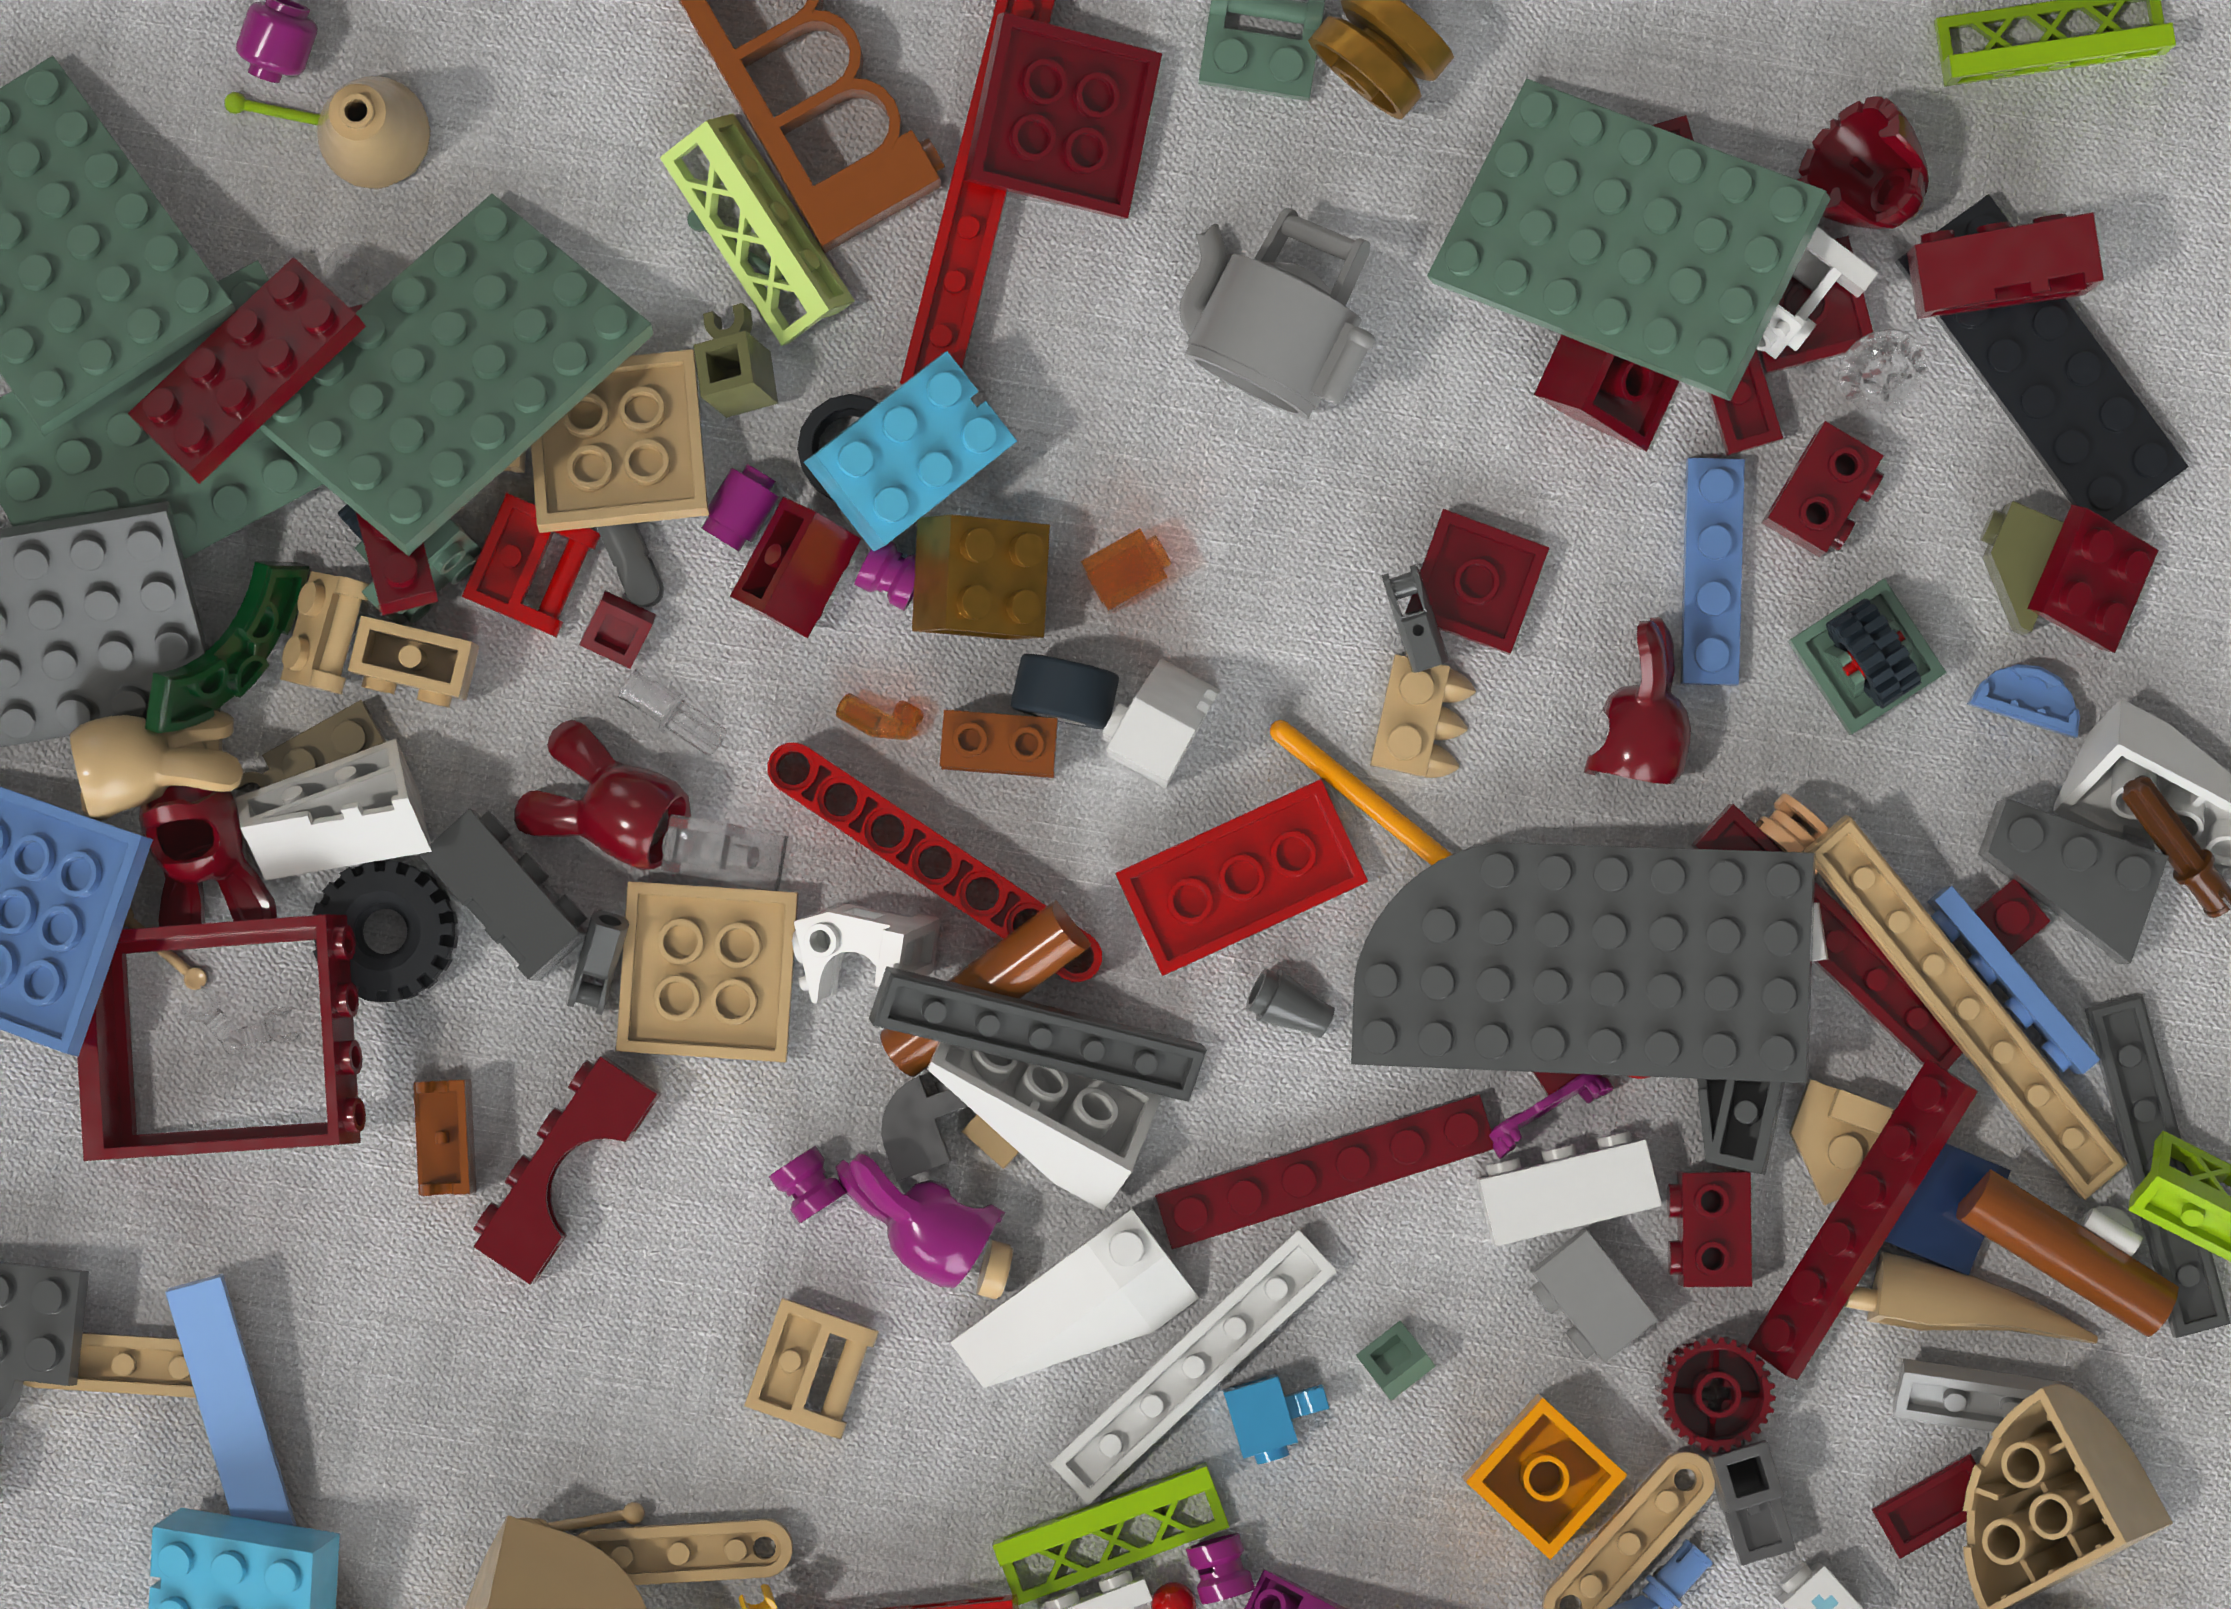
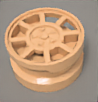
M1783 793L1773 804L1775 811L1769 817L1762 816L1755 823L1784 852H1802L1829 829L1809 809L1786 793Z

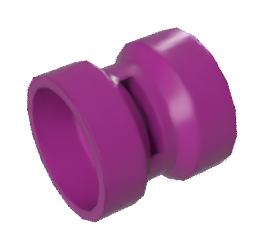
M892 541L874 552L871 549L856 577L854 585L869 593L874 591L888 592L887 598L889 603L905 611L914 597L916 554L903 558V553L897 550L896 544Z
M816 1145L768 1176L778 1191L786 1192L788 1197L792 1195L795 1199L792 1201L790 1210L799 1224L846 1194L837 1178L829 1177L826 1179L824 1176L826 1173L823 1168L825 1159Z
M1239 1533L1216 1537L1186 1548L1190 1566L1197 1569L1200 1582L1197 1585L1201 1604L1223 1601L1255 1589L1251 1572L1242 1565L1240 1557L1244 1548Z

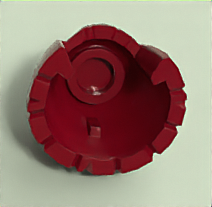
M1879 96L1865 98L1864 104L1857 101L1838 113V120L1832 119L1830 121V128H1824L1819 132L1812 142L1814 148L1807 149L1801 161L1798 172L1802 177L1797 180L1827 192L1830 201L1822 217L1861 228L1893 229L1914 218L1924 205L1929 175L1921 144L1913 127L1899 107L1887 98L1883 99Z

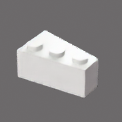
M1160 658L1134 697L1129 708L1118 703L1103 731V740L1109 743L1107 746V757L1167 788L1220 690Z

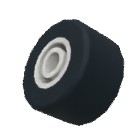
M1023 654L1018 668L1011 706L1014 710L1037 717L1058 718V722L1093 729H1105L1112 715L1119 676L1111 671L1074 661L1038 654Z

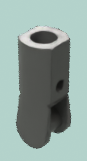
M637 523L597 527L613 566L617 567V574L628 599L634 604L644 607L655 606L659 603L664 594V586L652 559L648 556L649 551Z
M1415 564L1410 566L1411 572L1390 578L1388 573L1382 575L1387 598L1413 673L1421 672L1449 661L1423 579ZM1418 593L1423 608L1402 615L1398 600Z
M603 910L595 911L591 915L571 984L567 1006L574 1007L575 1002L595 1007V1014L602 1015L629 928V922L624 916ZM583 974L604 979L603 986L582 981Z

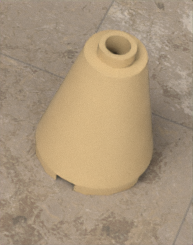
M379 76L358 78L337 89L325 103L317 127L319 148L331 170L337 176L356 187L376 190L389 187L404 178L407 179L417 171L428 153L431 134L426 111L418 97L403 84Z

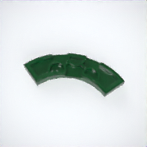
M255 561L250 584L242 605L223 635L204 654L190 663L173 670L153 673L145 729L156 733H165L190 728L213 718L215 715L214 711L234 696L241 698L269 667L270 664L266 659L275 647L282 633L288 635L298 612V596L302 587L307 582L310 566L298 562Z

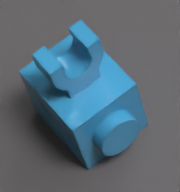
M1277 1373L1223 1389L1243 1459L1255 1456L1257 1465L1290 1455L1287 1446L1298 1443L1291 1419L1329 1409L1322 1384L1284 1396Z

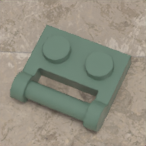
M1211 0L1198 84L1309 102L1317 54L1312 49L1308 39L1322 24L1325 0H1308V2L1296 0ZM1226 13L1304 24L1302 40L1224 28Z

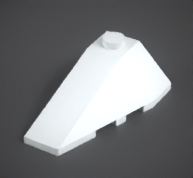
M2121 698L2088 733L2054 803V812L2075 823L2121 839L2122 834L2152 840L2122 799L2123 786L2128 781L2135 780L2137 777L2144 775L2152 780L2201 849H2208L2212 852L2215 858L2214 863L2231 867V773L2169 723ZM2153 842V849L2160 850L2155 842Z
M943 1042L938 1043L927 1068L1049 1180L1103 1211L1132 1173L1162 1095Z
M1131 1207L950 1343L983 1388L1153 1333L1198 1300L1199 1296L1133 1207Z

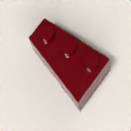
M2094 212L2067 217L2066 214L2048 215L2033 219L2031 224L2011 227L2010 222L1992 223L1977 227L1976 234L1955 237L1954 230L1936 231L1921 235V244L1914 245L1907 252L1917 319L2087 294L2104 281Z

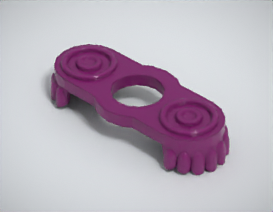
M1580 1074L1568 1082L1562 1089L1542 1099L1524 1112H1519L1497 1125L1489 1135L1493 1142L1495 1153L1501 1159L1510 1151H1513L1516 1148L1515 1142L1522 1139L1519 1129L1544 1116L1577 1094L1589 1104L1594 1099H1599L1601 1096H1605L1613 1091L1614 1087L1605 1076Z

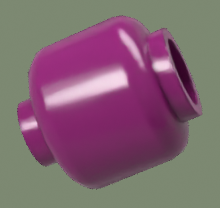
M266 0V2H254L250 5L236 43L237 54L250 63L248 73L273 83H280L282 75L295 76L303 73L318 30L316 23L308 17L309 8L292 0Z

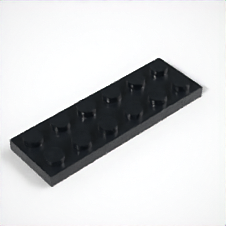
M1988 194L1938 231L1954 230L1955 237L1976 234V228L1979 226L2009 222V220ZM1906 253L1895 263L1912 285ZM2066 298L1935 317L2071 504L2088 508L2113 522L2188 468L2186 462Z

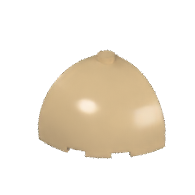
M2053 1384L2036 1391L2007 1414L1991 1434L1993 1438L1987 1445L1979 1464L1974 1465L1963 1511H1967V1545L1963 1547L1968 1578L1979 1608L2008 1609L2168 1527L2173 1522L2138 1458L2107 1416L2078 1391L2065 1385Z
M507 1515L482 1562L465 1609H646V1606L634 1583L624 1570L597 1547L574 1535L546 1527L536 1519L516 1518Z

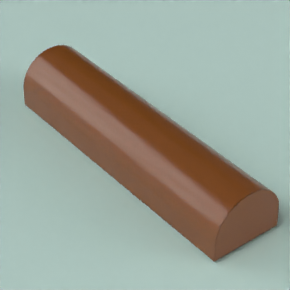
M1054 900L947 981L1020 999L1087 950L1091 943L1059 902ZM885 1028L880 1033L882 1045L889 1058L903 1073L911 1077H915L928 1067L939 1041Z
M1991 1169L1958 1204L1956 1213L1958 1220L2146 1337L2152 1336L2163 1326L2175 1306L2179 1286Z

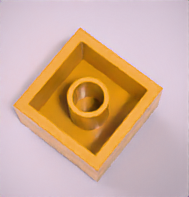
M1537 1393L1464 1473L1462 1479L1551 1560L1625 1479L1627 1474Z

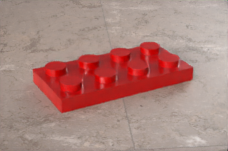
M1322 779L1115 873L1162 976L1368 882Z

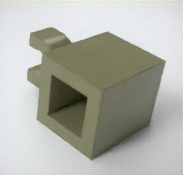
M743 303L732 306L735 319L733 324L727 329L722 330V319L715 312L703 314L705 329L713 339L693 345L701 397L726 418L778 404L771 352L750 334L753 324L751 310Z

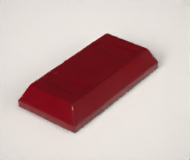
M1970 1453L1871 1509L1899 1559L1967 1522V1511H1963L1967 1486L1974 1465H1976Z

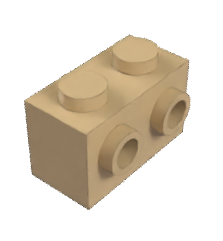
M361 615L348 671L363 676L361 685L363 688L395 695L397 685L419 689L416 699L418 701L450 708L452 698L467 700L479 645L472 641Z

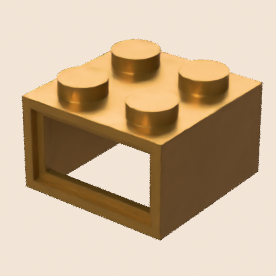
M953 514L918 519L912 631L1004 640L1044 638L1050 524Z

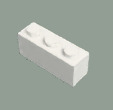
M1624 1131L1596 1138L1599 1149L1579 1154L1576 1153L1575 1144L1542 1151L1544 1162L1526 1167H1521L1519 1157L1486 1165L1489 1176L1476 1178L1492 1245L1501 1246L1662 1206L1646 1139L1632 1140L1630 1131Z

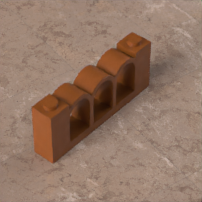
M679 0L824 253L831 251L942 187L937 172L945 168L932 142L927 138L919 143L912 130L902 135V121L895 100L884 87L868 79H861L863 55L856 32L843 18L829 11H822L824 0H807L804 7L794 16L736 49L732 46L706 0ZM813 31L829 32L839 37L846 44L850 52L849 64L843 76L832 85L778 116L773 117L746 67L796 38ZM851 99H867L879 105L889 119V130L883 143L872 153L813 186L784 135L836 105Z

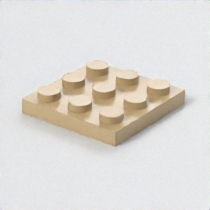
M694 349L630 356L531 445L536 519L539 533L709 515Z
M628 881L625 918L629 922V928L623 945L616 1051L787 1062L794 969L792 937L794 931H796L794 921L797 920L799 893Z

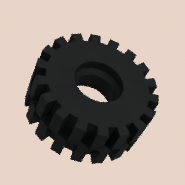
M386 860L363 863L354 868L349 867L339 873L341 876L336 881L329 882L322 890L325 894L320 903H315L312 914L347 915L348 925L352 928L355 937V953L350 960L351 983L356 986L358 997L374 1002H395L403 999L408 1000L418 996V993L424 989H430L439 981L437 979L443 971H447L452 962L450 959L452 950L457 948L458 936H455V924H458L456 912L452 911L449 901L451 899L447 892L441 889L436 883L437 880L428 873L398 861ZM381 909L396 911L403 917L407 926V937L404 944L398 950L389 954H380L372 950L367 945L363 935L364 924L367 918L372 913ZM314 940L316 950H314L313 953H314V956H315L316 961L318 962V960H317V943H316V940Z

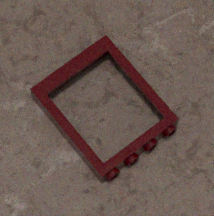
M325 914L122 930L79 1057L77 1056L83 1161L361 1143L360 1132L365 1126L366 1112L362 1099L358 1097L357 1074H359L362 1067V1051L354 1037L353 1017L358 1012L359 997L356 986L351 983L350 960L355 953V937L352 928L348 925L347 915ZM316 940L327 1122L137 1135L126 954Z

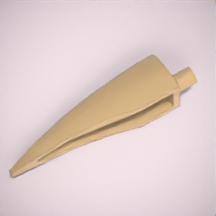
M1883 1251L1876 1267L1872 1289L1856 1286L1845 1303V1307L1868 1311V1322L1918 1331L1997 1330L2091 1344L2098 1342V1336L2059 1313L2014 1291L1969 1274L1968 1276L1931 1262L1907 1256L1893 1255Z

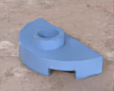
M2017 664L1994 671L1976 686L1967 705L2074 739L2078 738L2080 714L2078 709H2076L2072 694L2059 676L2040 666Z

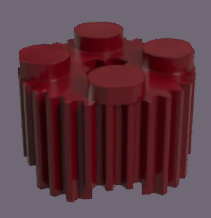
M1713 1334L1710 1338L1706 1335H1700L1699 1341L1689 1338L1688 1344L1680 1343L1668 1353L1667 1362H1662L1661 1365L1665 1369L1664 1373L1657 1374V1377L1662 1381L1661 1384L1655 1385V1390L1660 1392L1661 1395L1655 1399L1658 1404L1663 1406L1658 1411L1664 1417L1665 1424L1672 1429L1675 1435L1680 1438L1683 1437L1682 1440L1690 1445L1694 1444L1704 1451L1708 1448L1712 1452L1718 1453L1719 1448H1721L1725 1452H1730L1731 1445L1739 1448L1741 1447V1440L1752 1441L1751 1433L1760 1434L1759 1424L1768 1423L1767 1413L1774 1412V1409L1769 1404L1772 1401H1776V1396L1770 1394V1390L1776 1388L1775 1383L1767 1379L1771 1373L1769 1370L1762 1368L1765 1364L1764 1360L1756 1357L1757 1352L1747 1348L1746 1344L1728 1336L1723 1338ZM1720 1378L1719 1385L1728 1387L1727 1398H1718L1716 1407L1709 1408V1400L1702 1398L1703 1387L1710 1386L1711 1379Z

